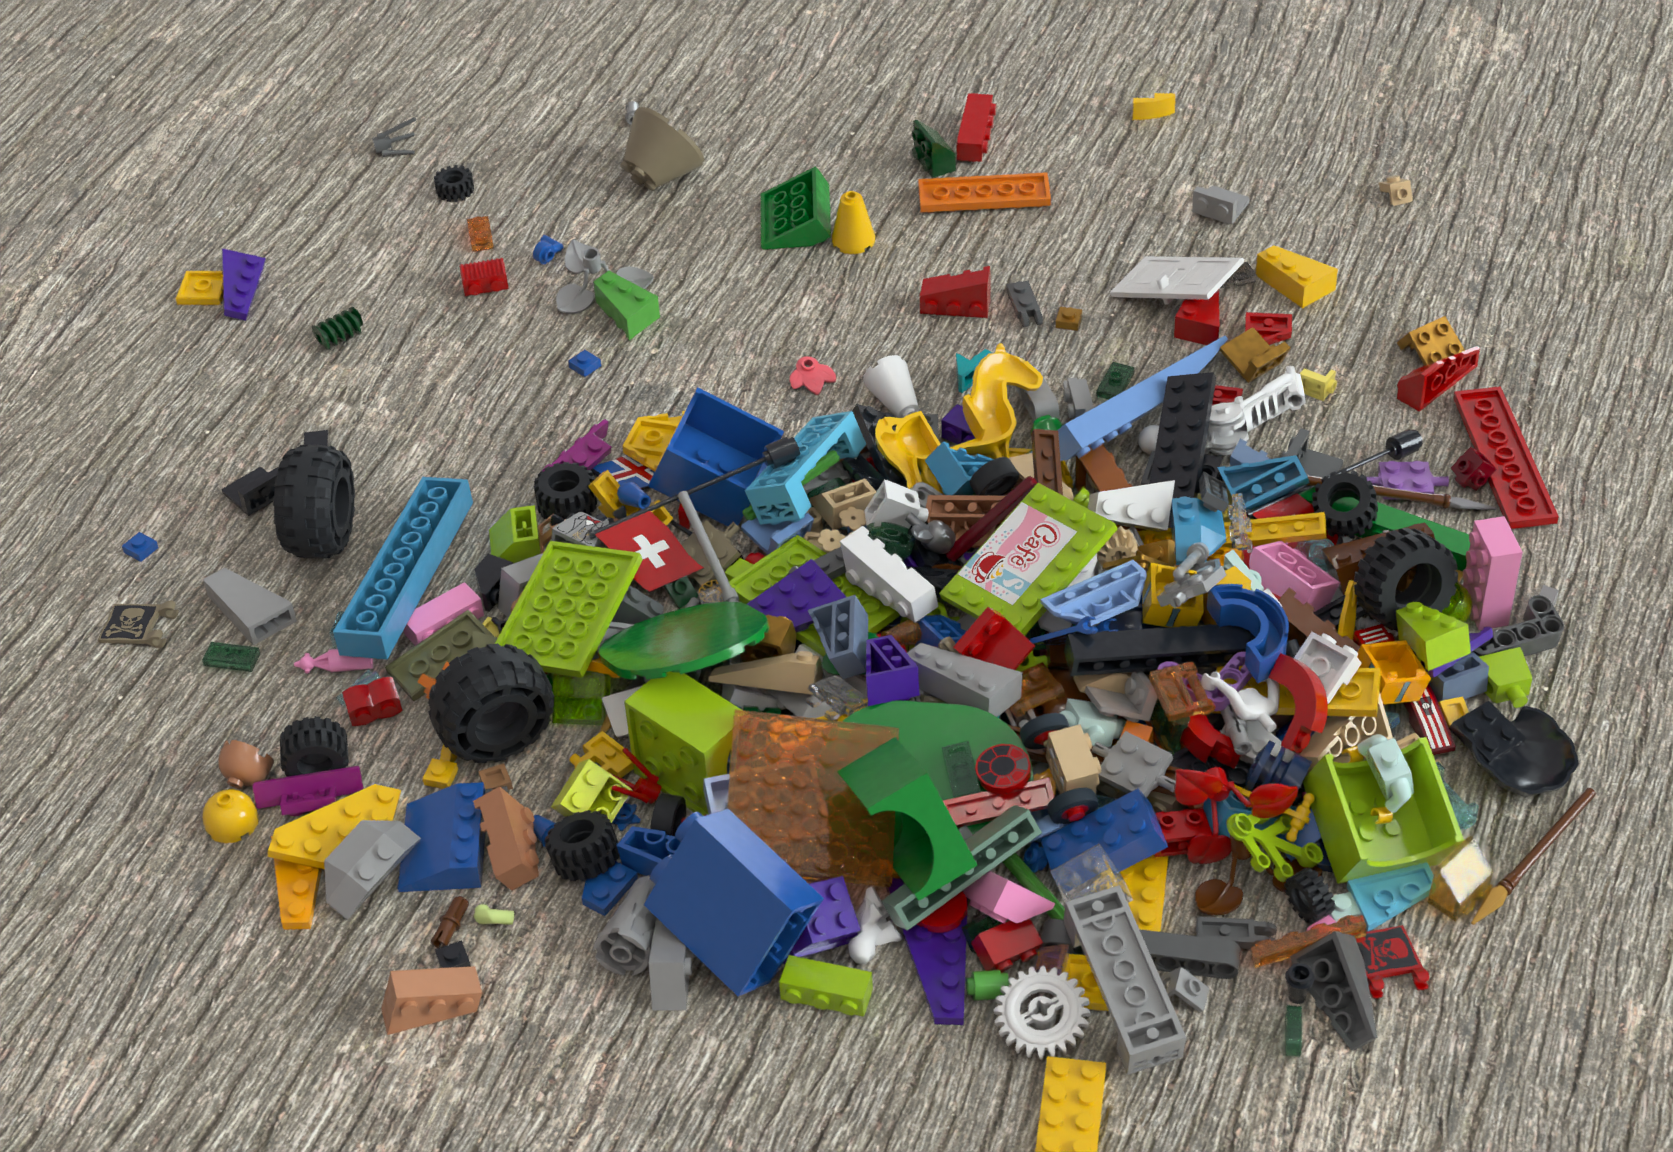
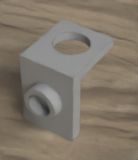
M1182 967L1160 977L1163 985L1171 980L1166 989L1168 996L1176 994L1198 1012L1204 1011L1209 992L1208 986Z

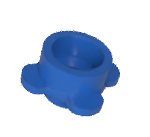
M1036 841L1031 843L1024 854V862L1033 873L1043 870L1048 863L1044 848L1039 847V843Z

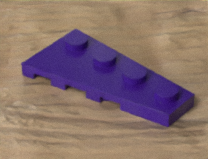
M222 248L224 316L247 320L266 258Z

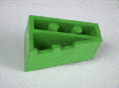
M607 271L593 281L596 303L608 317H612L615 320L616 326L619 329L622 328L629 340L660 318L657 295L611 271Z

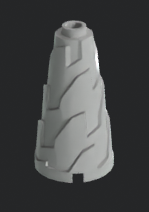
M650 875L638 878L633 883L625 900L619 905L602 932H599L594 943L593 951L597 950L595 958L603 967L613 973L625 975L626 970L633 971L632 975H636L645 970L649 963L656 917L644 906L645 901L655 886L650 880Z

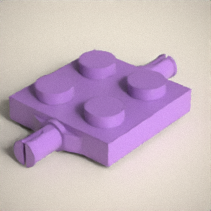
M1421 461L1379 462L1378 477H1366L1367 481H1371L1376 486L1429 494L1434 493V486L1448 487L1449 485L1448 476L1434 477L1430 472L1429 463ZM1383 497V499H1395V498Z

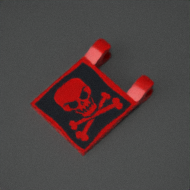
M1403 925L1351 934L1355 936L1364 960L1369 992L1373 999L1383 997L1382 989H1384V982L1382 978L1411 973L1416 990L1428 989L1426 981L1429 980V974L1423 968Z

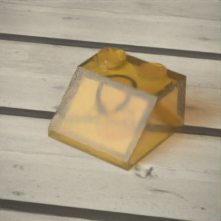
M1470 835L1435 868L1427 902L1454 921L1463 914L1468 915L1474 908L1476 901L1480 897L1484 899L1488 891L1493 887L1491 884L1493 870L1476 840Z

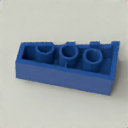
M632 826L616 846L623 865L637 873L648 876L662 859L669 855H674L681 842L675 836L666 835L665 831Z

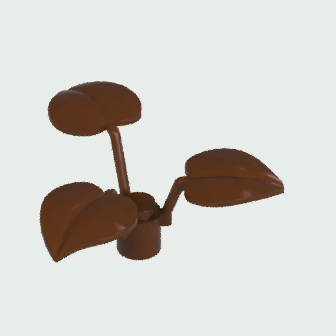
M1231 835L1232 862L1228 883L1220 879H1211L1201 883L1196 890L1195 901L1198 911L1204 914L1216 916L1228 914L1236 910L1243 901V891L1232 885L1235 879L1237 859H1249L1251 854L1242 841L1236 840ZM1284 858L1286 863L1292 867L1293 875L1305 868H1309L1301 866L1297 859L1290 861L1289 858ZM1316 865L1312 867V871L1318 872V877L1322 875V869ZM1269 866L1265 870L1269 875L1274 876L1272 879L1273 886L1285 893L1287 889L1284 887V883L1286 881H1279L1274 875V870Z

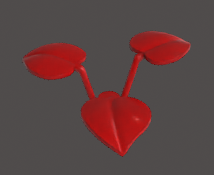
M1215 767L1206 772L1176 769L1174 793L1179 803L1199 805L1205 802L1207 798L1211 800L1212 835L1200 833L1192 838L1187 847L1189 861L1193 864H1210L1226 858L1231 853L1230 838L1225 835H1218L1216 801L1225 800L1231 790L1246 807H1252L1251 812L1254 817L1272 818L1282 814L1293 804L1298 793L1297 786L1282 784L1261 785L1250 793L1249 800H1247L1235 787L1233 781L1228 782L1225 771L1222 768Z

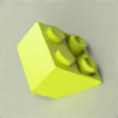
M587 759L578 763L551 807L565 817L571 816L576 812L598 811L601 814L607 815L612 823L628 798L627 795L613 791L612 786L616 785L629 790L632 789L596 763Z

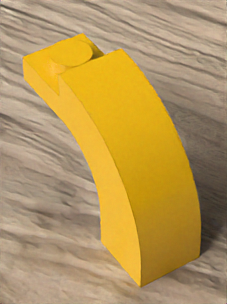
M609 470L602 472L588 486L601 502L598 508L606 517L615 518L612 513L621 506H625L627 516L643 510L624 505L620 502L617 496L620 485ZM656 500V501H654V502H651L650 505H649V507L652 506V505H654V504H656V503H659L660 500ZM664 506L651 511L666 526L673 520V517Z

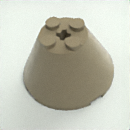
M638 107L633 115L623 161L620 164L625 171L632 175L631 180L639 186L643 183L649 190L654 191L656 188L703 165L705 161L703 153L682 129L676 131L667 124L670 120L660 113L646 107Z

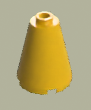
M848 191L841 196L831 237L833 247L837 246L840 248V252L845 254L863 253L865 248L869 246L872 248L875 243V233L863 197L855 191Z

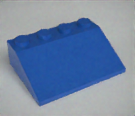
M484 782L454 784L407 804L405 825L419 836L421 840L401 861L398 883L399 892L482 887L486 832H482L480 823L484 822L480 809H475L473 801L485 795Z

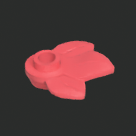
M809 356L800 358L797 361L796 370L790 375V384L793 389L805 386L815 395L820 394L824 382H836L835 372L829 366L819 364L815 358Z

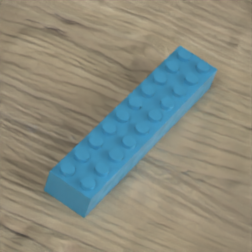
M436 477L421 478L333 631L339 656L375 659L389 658L473 504L468 480Z

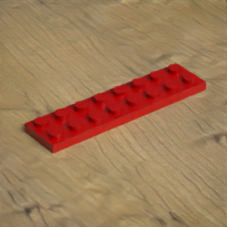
M1501 386L1454 391L1453 400L1474 449L1484 454L1497 469L1487 480L1501 513L1505 516L1510 528L1516 529L1557 524L1558 513Z

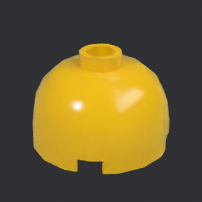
M226 789L215 793L208 799L203 808L202 818L204 828L211 835V838L216 842L226 844L240 841L241 836L246 833L252 834L258 825L259 815L252 799L240 790Z

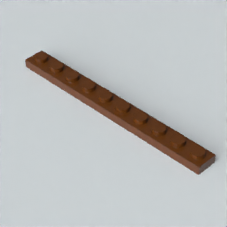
M1034 429L1031 433L1034 478L1037 480V483L1063 495L1058 431ZM1066 643L1046 645L1047 666L1068 667L1064 653Z

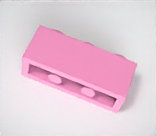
M464 582L416 608L403 630L404 634L416 646L468 609L479 619L484 616L481 598Z

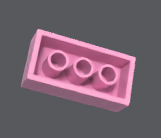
M1505 516L1474 521L1473 531L1469 534L1470 548L1466 552L1467 565L1466 569L1463 570L1464 583L1463 587L1460 588V598L1463 603H1466L1469 617L1472 621L1474 620L1478 630H1483L1484 627L1508 626L1523 552Z

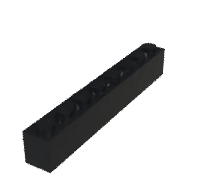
M1212 624L1102 631L1096 634L1078 632L1068 634L1064 653L1070 676L1157 671L1159 665L1167 661L1175 662L1186 668L1225 666L1236 653L1246 652L1247 643L1256 637L1249 630L1240 626L1228 625L1219 627Z

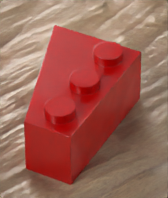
M990 266L974 272L965 270L963 274L954 276L945 274L923 279L920 291V314L988 318L991 301Z
M1219 289L1209 300L1184 299L1175 316L1174 338L1206 346L1219 339Z

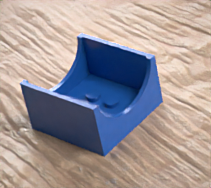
M697 387L648 487L668 497H673L682 491H687L763 458L764 446L780 440L784 431ZM764 462L690 494L689 497L695 510L726 526H729L732 522L738 526L744 516L743 510L750 505L745 490L762 473L767 465Z

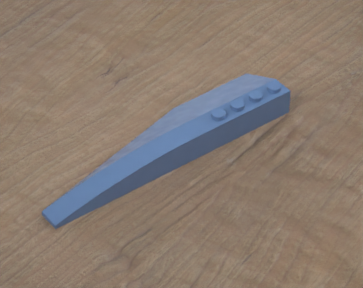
M1223 336L1064 424L1057 430L1059 434L1060 460H1069L1076 455L1078 458H1081L1090 452L1091 449L1095 450L1100 447L1105 441H1111L1119 435L1118 432L1121 435L1129 430L1133 422L1163 403L1168 376L1198 374L1217 354L1220 347L1227 341V337Z

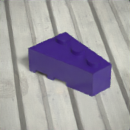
M892 635L866 640L868 706L896 700L907 701L911 697L920 696L918 666Z

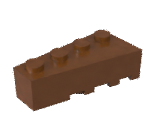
M1426 523L1405 527L1418 529L1435 539L1433 531ZM1388 532L1321 549L1328 574L1340 582L1338 588L1343 595L1349 580L1354 581L1355 572L1359 570L1358 563L1360 558L1363 559L1365 557L1366 549L1369 546L1372 547L1375 544L1374 541L1379 537H1386ZM1417 565L1411 567L1407 571L1417 568Z
M1290 587L1278 600L1286 613L1289 623L1287 642L1297 639L1301 648L1311 632L1319 636L1325 633L1336 641V645L1341 648L1347 645L1358 652L1360 646L1348 636L1341 637L1337 633L1335 625L1328 619L1323 622L1313 613L1315 608L1308 602L1303 605L1294 597L1296 592Z

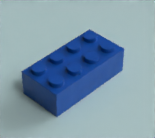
M1139 788L1041 839L1054 880L1069 898L1168 847L1153 806Z

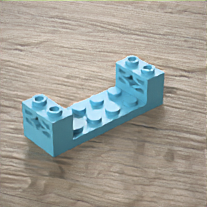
M852 411L813 417L794 437L800 449V455L794 461L773 469L771 465L767 466L749 485L745 492L760 525L769 523L777 525L783 521L790 520L791 522H797L805 517L804 514L811 508V504L801 481L805 478L804 476L808 471L816 466L817 461L829 451L835 450L840 459L858 457L860 451L866 446V442Z

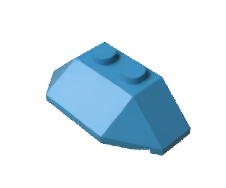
M1185 496L1172 498L1169 517L1172 539L1175 541L1176 565H1180L1187 558V550L1194 543L1200 542L1208 547L1210 556L1226 542L1222 511L1217 510V512L1209 510L1203 505L1204 502L1198 498Z

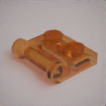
M1042 662L1021 671V698L1010 706L1009 709L1016 718L1024 716L1026 711L1055 698L1056 700L1064 698L1065 691Z
M1193 662L1150 672L1149 680L1169 722L1197 714L1208 715L1216 709L1213 700L1208 698L1197 676L1198 670ZM1181 677L1187 679L1197 699L1196 702H1193Z

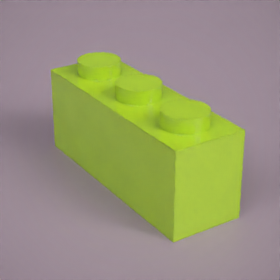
M789 955L779 981L780 999L792 1004L800 1003L814 1006L821 1010L828 1009L842 1012L846 1015L864 1017L873 991L872 972Z

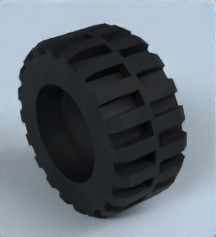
M1401 528L1398 529V532L1396 530L1386 533V537L1381 536L1374 541L1375 544L1366 549L1365 557L1363 559L1360 558L1358 563L1359 570L1355 572L1354 581L1357 582L1354 585L1357 602L1365 613L1390 630L1398 632L1396 610L1406 607L1408 603L1420 602L1424 606L1442 612L1445 607L1448 608L1450 605L1451 596L1455 595V583L1458 582V573L1455 571L1457 570L1456 560L1453 559V554L1445 545L1418 529ZM1417 565L1415 576L1410 585L1403 592L1395 596L1396 587L1402 575L1408 569Z

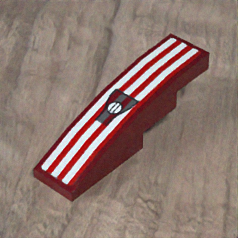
M1428 683L1419 701L1403 702L1409 712V723L1420 738H1427L1433 755L1455 751L1456 746L1447 722Z

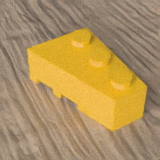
M1275 245L1257 254L1256 276L1301 308L1336 290L1338 269Z

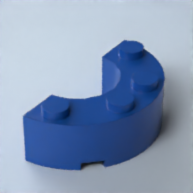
M1241 584L1215 585L1208 591V612L1219 627L1228 625L1240 626L1249 630L1256 637L1246 645L1245 666L1257 683L1268 679L1280 653L1286 655L1289 623L1285 611L1273 597L1257 588L1255 591L1243 589Z

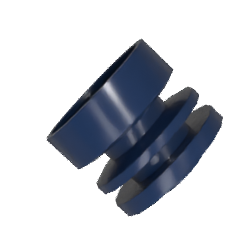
M1269 740L1267 745L1258 752L1247 774L1245 789L1251 792L1255 783L1260 786L1265 784L1297 786L1299 789L1312 761L1295 753L1287 763L1283 761L1286 748L1281 747L1278 755L1275 757L1270 754L1275 743Z

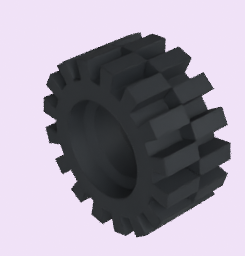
M454 165V168L447 166L446 170L442 168L440 169L441 172H436V176H434L437 196L441 197V200L447 199V202H451L454 199V202H458V199L465 200V196L470 197V193L473 194L472 172L468 168L465 169L464 166L458 168V165Z
M1305 868L1285 880L1284 887L1287 889L1285 894L1290 897L1288 901L1293 904L1294 907L1292 909L1295 912L1298 911V916L1301 919L1304 918L1306 923L1310 922V924H1313L1333 913L1335 901L1331 898L1334 896L1332 892L1328 891L1329 885L1324 884V878L1322 876L1318 877L1317 871H1312V868Z

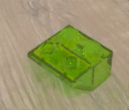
M586 671L583 678L553 673L554 706L552 723L603 725L607 712L602 697L610 695V675Z

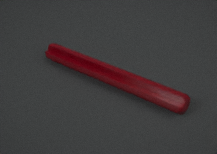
M1031 476L1026 477L960 536L950 551L945 553L946 557L952 561L960 558L1018 506L1037 484V480Z

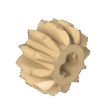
M1122 526L1118 527V530L1097 552V559L1101 566L1106 562L1136 556L1138 544L1130 530H1125Z

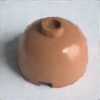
M226 740L220 751L218 763L221 774L228 779L227 784L234 788L242 789L243 786L252 787L254 782L264 781L272 769L274 760L267 753L265 758L259 755L260 749L237 740H231L229 745Z

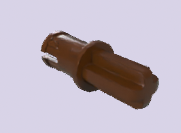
M455 897L446 914L440 917L441 923L430 940L431 944L436 948H440L441 943V947L448 945L455 931L460 929V921L469 906V901L464 899V897Z

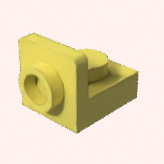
M1304 368L1300 373L1304 394L1324 401L1329 393L1333 394L1336 389V371L1331 369L1324 376Z

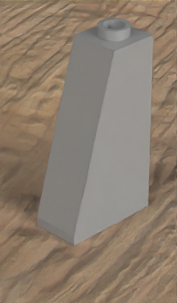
M223 568L203 579L208 597L253 645L297 621L293 605L289 600L227 568Z

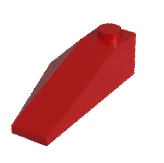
M1476 346L1414 369L1398 381L1397 399L1420 412L1477 367L1480 348Z

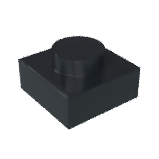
M462 940L435 949L440 968L471 967Z

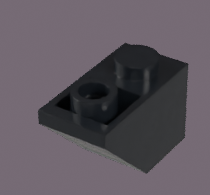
M489 553L474 569L485 611L488 612L499 602L501 568L513 564L511 561Z

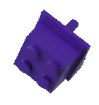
M838 875L809 883L824 899L788 956L807 958L847 945L861 931L843 876L840 877ZM788 956L786 957V959H785V961L783 962V964H786V961H787V959H788Z

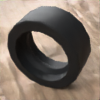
M999 457L980 467L972 475L970 486L977 496H1002L1014 487L1020 476L1009 458Z
M667 793L660 794L654 806L650 829L665 831L666 835L675 836L678 827L682 823L681 819L686 818L685 798Z

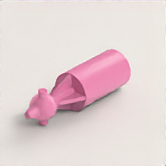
M331 649L315 659L309 653H305L304 657L294 662V666L301 668L306 674L310 673L314 666L331 673L373 669V658L339 656L338 649Z

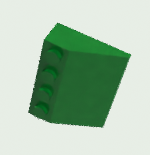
M816 166L761 193V248L763 250L808 247L822 243L831 237L829 183Z

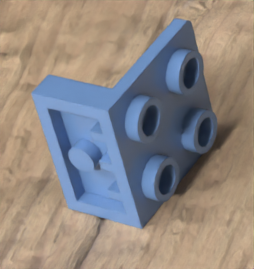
M805 513V517L800 521H783L777 525H771V523L760 525L758 519L755 518L743 523L741 530L768 555L796 535L803 538L806 532L811 531L814 518L809 513Z

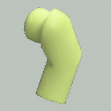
M480 904L475 908L474 919L479 924L513 925L514 911L490 909L489 906Z

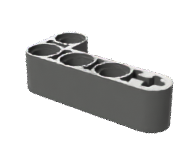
M1535 595L1528 601L1523 617L1524 622L1493 630V637L1472 652L1480 657L1520 647L1525 657L1553 649L1559 643L1564 623L1547 597Z

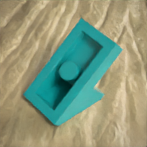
M984 349L971 360L956 353V375L958 391L960 393L965 392L973 385L975 368L984 357L993 352Z

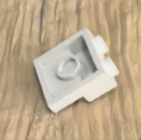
M1311 632L1294 657V659L1306 664L1317 674L1324 686L1328 704L1342 683L1347 685L1362 664L1357 658L1358 653L1347 645L1341 648L1336 645V641L1325 633L1319 636Z

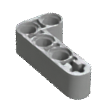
M1044 378L1040 388L1036 391H1027L1016 387L1018 395L1032 417V427L1034 420L1041 416L1050 415L1060 420L1057 399Z

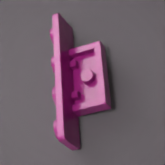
M603 419L599 424H594L584 437H579L571 448L562 451L557 460L552 464H547L544 468L552 467L556 463L563 464L564 462H569V464H573L575 462L579 463V466H586L587 470L593 469L611 453L612 446L602 440L607 436L609 421Z
M353 766L258 781L253 783L252 788L258 809L280 805L282 815L299 816L307 811L318 810L336 802L337 796L354 794L363 790L364 786L360 767Z

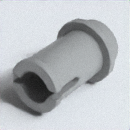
M630 101L628 105L626 104L627 113L625 120L630 125L632 124L634 112L639 107L635 101Z

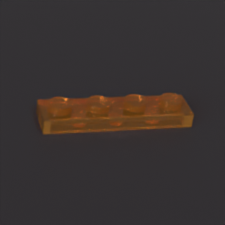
M1348 915L1340 918L1336 923L1329 925L1320 923L1305 932L1293 931L1285 934L1281 939L1259 941L1255 946L1251 947V958L1254 967L1258 968L1288 959L1293 954L1334 931L1353 935L1355 939L1366 936V923L1363 915L1356 917Z

